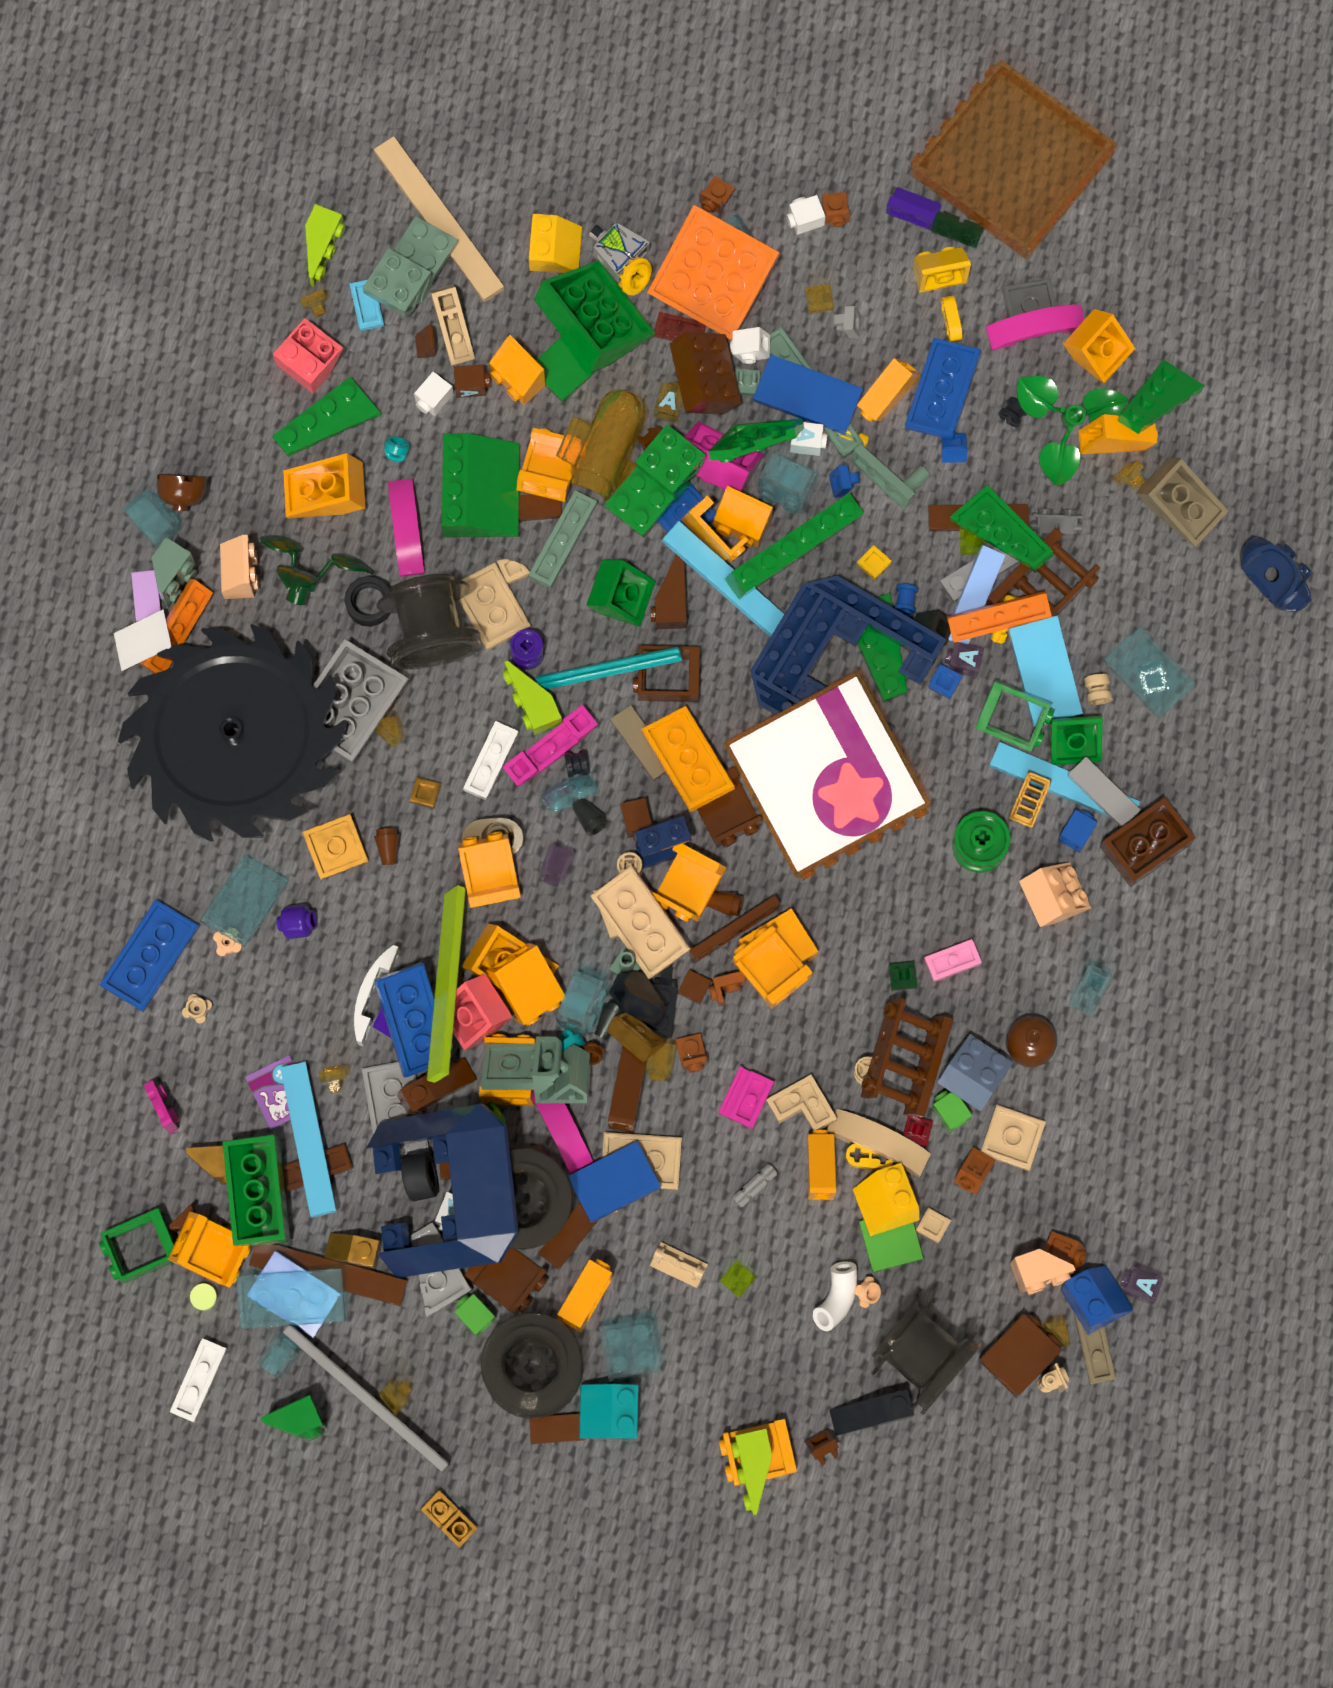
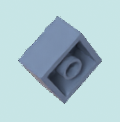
M970 1034L937 1083L979 1111H982L1013 1062Z

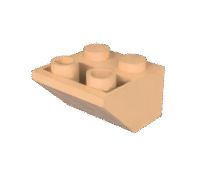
M241 535L220 544L221 589L224 599L254 598V590L259 589L258 575L256 574L255 567H253L258 565L257 550H255L254 543H250L248 535Z
M1070 862L1040 868L1019 881L1040 927L1056 924L1091 909L1087 894L1083 891L1077 878V873Z
M1041 1249L1015 1257L1010 1263L1020 1292L1027 1291L1028 1295L1043 1291V1288H1046V1284L1052 1283L1053 1287L1064 1284L1065 1281L1071 1279L1070 1275L1075 1271L1074 1265Z

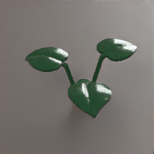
M281 535L260 537L261 542L268 548L290 554L291 566L279 565L277 573L288 590L286 600L296 605H305L309 591L314 592L315 586L332 565L348 571L373 574V571L362 560L349 554L333 553L331 559L315 577L308 572L296 568V552H302L303 549L297 541Z

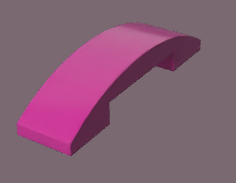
M1081 305L1055 306L1026 312L986 326V332L993 351L1014 346L1016 342L1058 332H1063V334L1074 332L1084 321L1085 317Z
M413 479L388 481L399 575L404 577L425 574Z
M582 704L564 718L563 723L524 753L523 751L502 767L519 787L563 757L564 753L573 749L598 726V723Z
M534 1098V1103L570 1175L593 1164L594 1162L565 1103H536Z

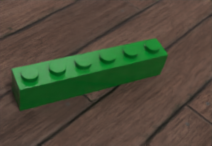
M848 493L733 570L724 580L740 600L856 522L864 512L852 495Z

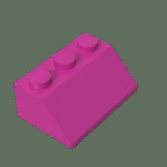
M698 421L684 436L686 440L706 455V460L696 476L708 484H714L722 488L724 492L727 486L743 492L764 454L759 451L751 452L726 463H721L719 460L710 461L708 451L724 434Z

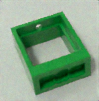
M997 679L993 684L975 728L1032 752L1035 746L1040 747L1045 736L1041 730L1044 723L1050 724L1055 710L1051 709L1052 702ZM1003 691L1043 707L1030 741L989 724Z
M159 1208L100 1233L102 1241L99 1242V1246L103 1255H109L112 1265L108 1267L114 1280L119 1279L122 1284L173 1263L168 1258L175 1242ZM153 1222L166 1256L125 1273L112 1240Z

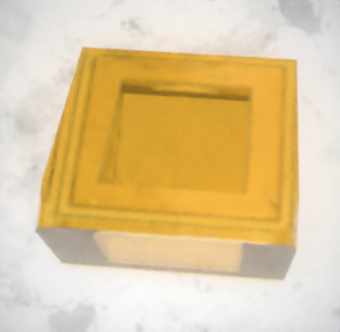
M394 716L382 718L374 730L392 748L397 747L402 739Z
M1064 1320L1046 1323L1042 1326L1048 1334L1050 1333L1060 1342V1346L1063 1349L1069 1347L1070 1341Z

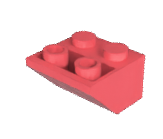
M304 318L273 353L275 364L311 393H314L331 374L343 347Z

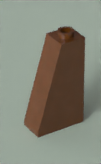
M622 1046L608 1117V1129L634 1133L647 1060L641 1061L624 1046Z

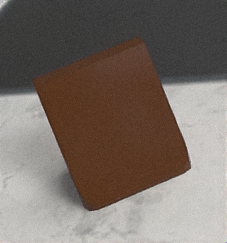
M427 325L415 336L418 358L435 357L436 355L433 326Z
M192 1204L169 1225L174 1233L181 1232L189 1212L196 1213L195 1207Z

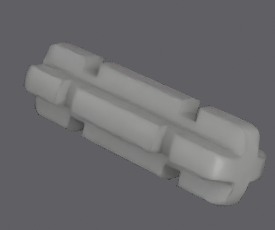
M767 1164L761 1169L760 1174L757 1173L743 1186L742 1191L739 1190L733 1196L734 1201L740 1207H743L749 1202L750 1197L753 1198L767 1185L768 1180L771 1181L777 1175V1171L770 1164Z

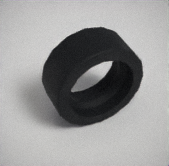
M365 576L357 578L349 585L345 592L344 601L348 615L361 626L372 627L379 625L388 619L392 612L393 599L390 588L377 577ZM375 588L380 591L384 602L379 612L372 615H363L358 612L354 605V599L360 590Z

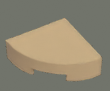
M509 559L497 561V565L508 585L527 577L530 573L523 564Z

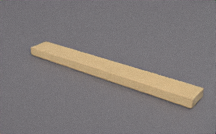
M393 136L376 147L374 153L422 219L458 239V244L450 257L482 301L485 303L503 291V284Z

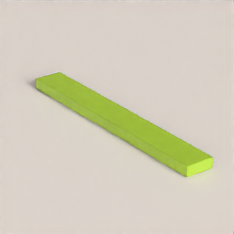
M459 885L444 894L427 1081L434 1083L449 1075L466 891L464 887Z

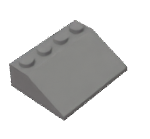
M344 639L314 683L313 688H321L329 675L333 676L337 696L324 726L332 728L342 721L347 722L342 742L331 752L353 763L409 679Z

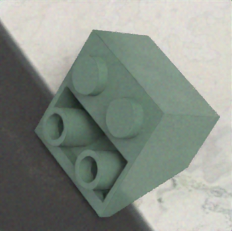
M166 537L152 556V563L158 592L164 605L169 608L172 602L174 604L177 602L186 582L188 583L190 579L195 578L197 567L191 552Z

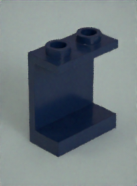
M684 816L635 832V848L642 861L643 869L675 859L678 853L672 850L673 847L680 844L690 847L688 842L692 841Z

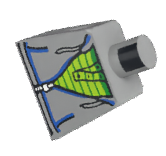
M618 223L614 224L608 231L597 224L589 233V236L597 242L593 247L594 257L601 262L618 284L621 281L619 275L623 273V266L628 265L629 259L634 260L637 256L644 258L650 252L649 241Z

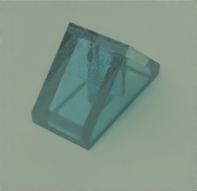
M1090 963L1069 1005L1092 1016L1113 975Z

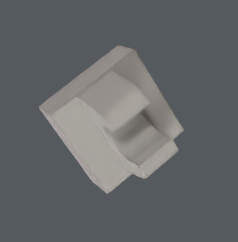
M845 306L844 314L834 315L833 326H837L836 330L845 331L849 338H859L861 315L855 306Z

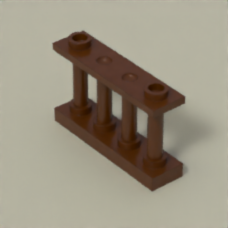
M1055 528L1043 541L1053 550L1054 555L1082 580L1071 589L1044 564L1034 571L1021 563L988 597L986 605L1004 602L1005 597L1015 588L1018 591L1021 589L1026 595L1039 593L1027 582L1028 578L1026 577L1033 571L1042 575L1065 596L1056 607L1048 601L1051 615L1058 616L1085 587L1090 589L1098 581L1099 577L1097 575L1100 567L1096 564L1090 572L1087 571L1061 547L1062 544L1060 542L1063 534Z
M889 999L883 1011L884 1019L867 1076L862 1081L860 1097L864 1099L877 1098L879 1093L904 1103V1115L925 1117L953 1019L947 1016H935L929 1021L903 1010L906 1003L905 999ZM900 1020L926 1030L927 1035L924 1045L896 1034ZM893 1044L919 1055L920 1059L916 1070L889 1059ZM886 1069L912 1079L913 1083L909 1094L882 1084Z

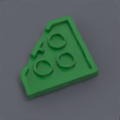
M801 418L733 424L708 451L710 461L730 462L734 458L748 453L761 451L768 446L795 439L804 429L803 420Z

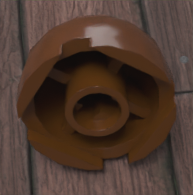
M157 474V492L164 503L173 505V510L188 511V506L197 505L205 496L207 477Z
M1025 1016L1016 1020L1010 1026L1005 1037L1006 1049L1009 1055L1017 1064L1026 1068H1037L1047 1063L1053 1057L1057 1048V1035L1053 1026L1046 1019L1039 1016Z

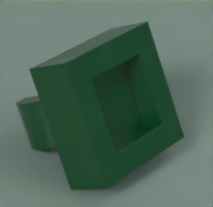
M915 962L889 964L891 991L917 989Z

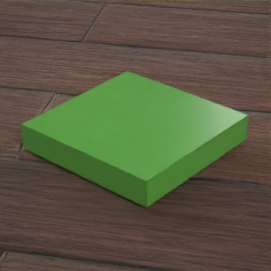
M864 1220L859 1221L872 1273L923 1260L914 1223L870 1237Z

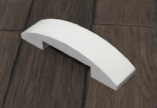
M391 946L375 961L360 987L354 1013L355 1036L360 1046H364L372 1025L371 1018L364 1015L375 989L374 979L379 978L381 972L386 974L392 973L400 952L398 946Z

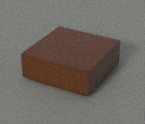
M688 970L677 994L701 1005L712 981Z

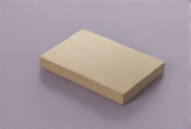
M496 563L451 585L454 594L487 651L509 640L518 631L531 628L529 621Z
M604 1132L602 1158L637 1141L661 1189L678 1190L682 1138Z

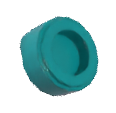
M390 436L385 440L384 453L393 462H403L408 454L410 443L404 438Z
M571 1029L563 1031L562 1052L573 1044L578 1047L585 1045V1041L580 1034H574Z

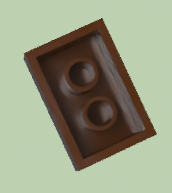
M687 331L669 343L685 413L723 415L742 403L725 334Z
M1164 797L1103 840L1100 848L1131 888L1192 845L1196 837Z

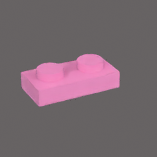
M972 939L924 957L933 983L982 964Z

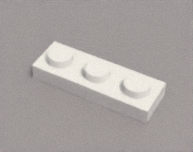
M495 721L465 783L464 791L487 801L503 768L502 766H504L519 734L517 730Z
M202 1338L171 1407V1413L194 1423L196 1422L226 1354V1348Z

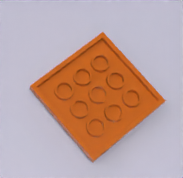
M693 205L647 293L733 340V331L740 330L780 252L702 208Z

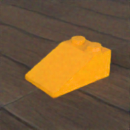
M348 453L283 471L285 513L287 518L343 515L365 509L363 462Z
M487 923L461 967L476 977L486 974L493 987L502 992L497 981L492 980L486 970L526 944L499 926ZM543 956L554 975L559 965Z

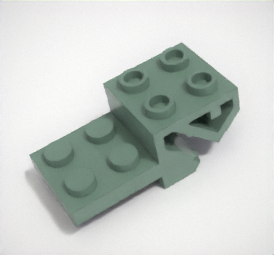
M415 216L394 250L388 248L363 286V293L402 316L407 317L415 310L417 303H422L433 287V281L456 248L458 239Z
M536 1037L535 1044H486L481 1087L482 1090H534L536 1103H588L591 1073L590 1053L574 1044L562 1052V1041L557 1037Z

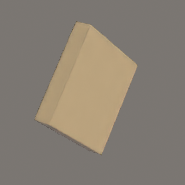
M996 1105L981 1152L995 1160L1030 1171L1046 1121Z

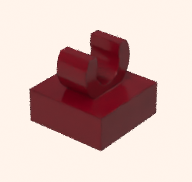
M908 1115L903 1136L926 1148L933 1121Z

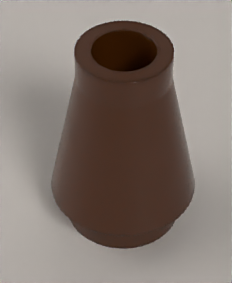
M396 828L377 829L374 838L382 865L397 864L399 834H397Z
M714 892L706 907H710L729 917H733V915L739 916L743 906V896H739L736 892Z

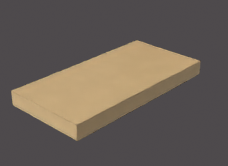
M633 866L625 869L591 895V898L629 952L633 954L634 959L648 979L655 977L691 950V947Z

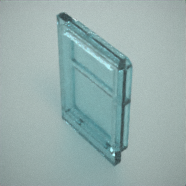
M1141 627L1124 642H1121L1103 660L1109 669L1158 718L1169 711L1172 706L1196 686L1187 674Z
M244 855L200 922L245 947L282 894L288 880Z

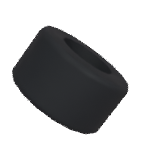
M424 1151L403 1156L401 1160V1174L408 1198L411 1201H419L436 1197L439 1188L438 1176L431 1154Z

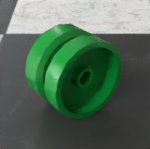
M979 811L965 816L957 825L952 841L953 855L958 864L967 871L975 873L990 872L999 867L1009 849L1011 841L1009 829L1004 820L994 813ZM978 840L983 841L985 844L980 845Z

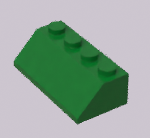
M275 1135L222 1142L233 1246H260L291 1242L280 1138Z

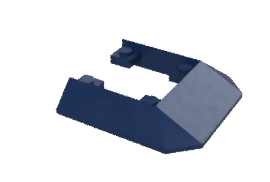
M838 575L802 584L750 670L758 704L781 718L829 691L827 687L811 679L809 676L834 635L856 647L867 627L871 628L910 651L898 672L919 685L922 684L932 665H934L946 639ZM879 719L888 736H890L894 727Z
M475 1104L380 1122L366 1147L373 1148L375 1174L401 1171L399 1145L433 1140L435 1164L449 1162L454 1205L453 1215L441 1216L443 1243L410 1248L408 1223L381 1226L384 1252L377 1254L396 1278L501 1263L519 1233L507 1126L484 1104Z

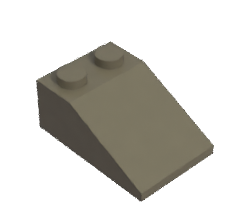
M1168 458L1136 492V495L1152 512L1194 547L1206 537L1228 512L1224 505L1181 458Z

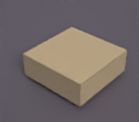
M928 1208L916 1232L939 1244L951 1220Z

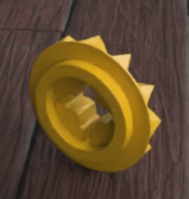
M637 256L634 260L629 259L628 265L623 266L624 271L619 275L621 281L618 285L622 288V292L627 295L639 294L645 289L651 278L652 268L650 262Z

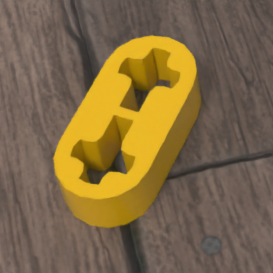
M954 295L941 297V309L948 340L950 342L962 340V328Z
M858 1144L849 1146L845 1154L847 1163L854 1168L880 1170L892 1166L894 1163L891 1160H886L884 1165L880 1164L879 1159H872V1155L878 1156V1154ZM855 1149H860V1154L869 1155V1157L860 1158L859 1162H854V1158L850 1157V1153H854Z

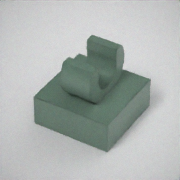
M736 369L735 377L740 396H754L760 382V371Z

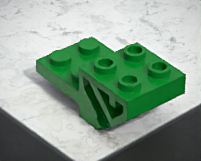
M666 424L635 461L636 468L606 502L605 508L644 538L674 501L677 502L690 485L688 480L699 472L706 460V455Z

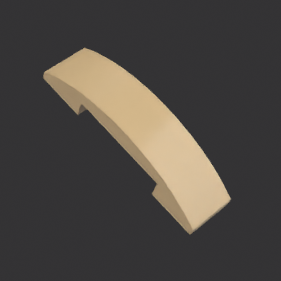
M836 1110L835 1116L837 1121L828 1126V1134H834V1137L848 1144L850 1141L897 1164L902 1163L905 1171L920 1178L931 1153L883 1125L847 1111Z

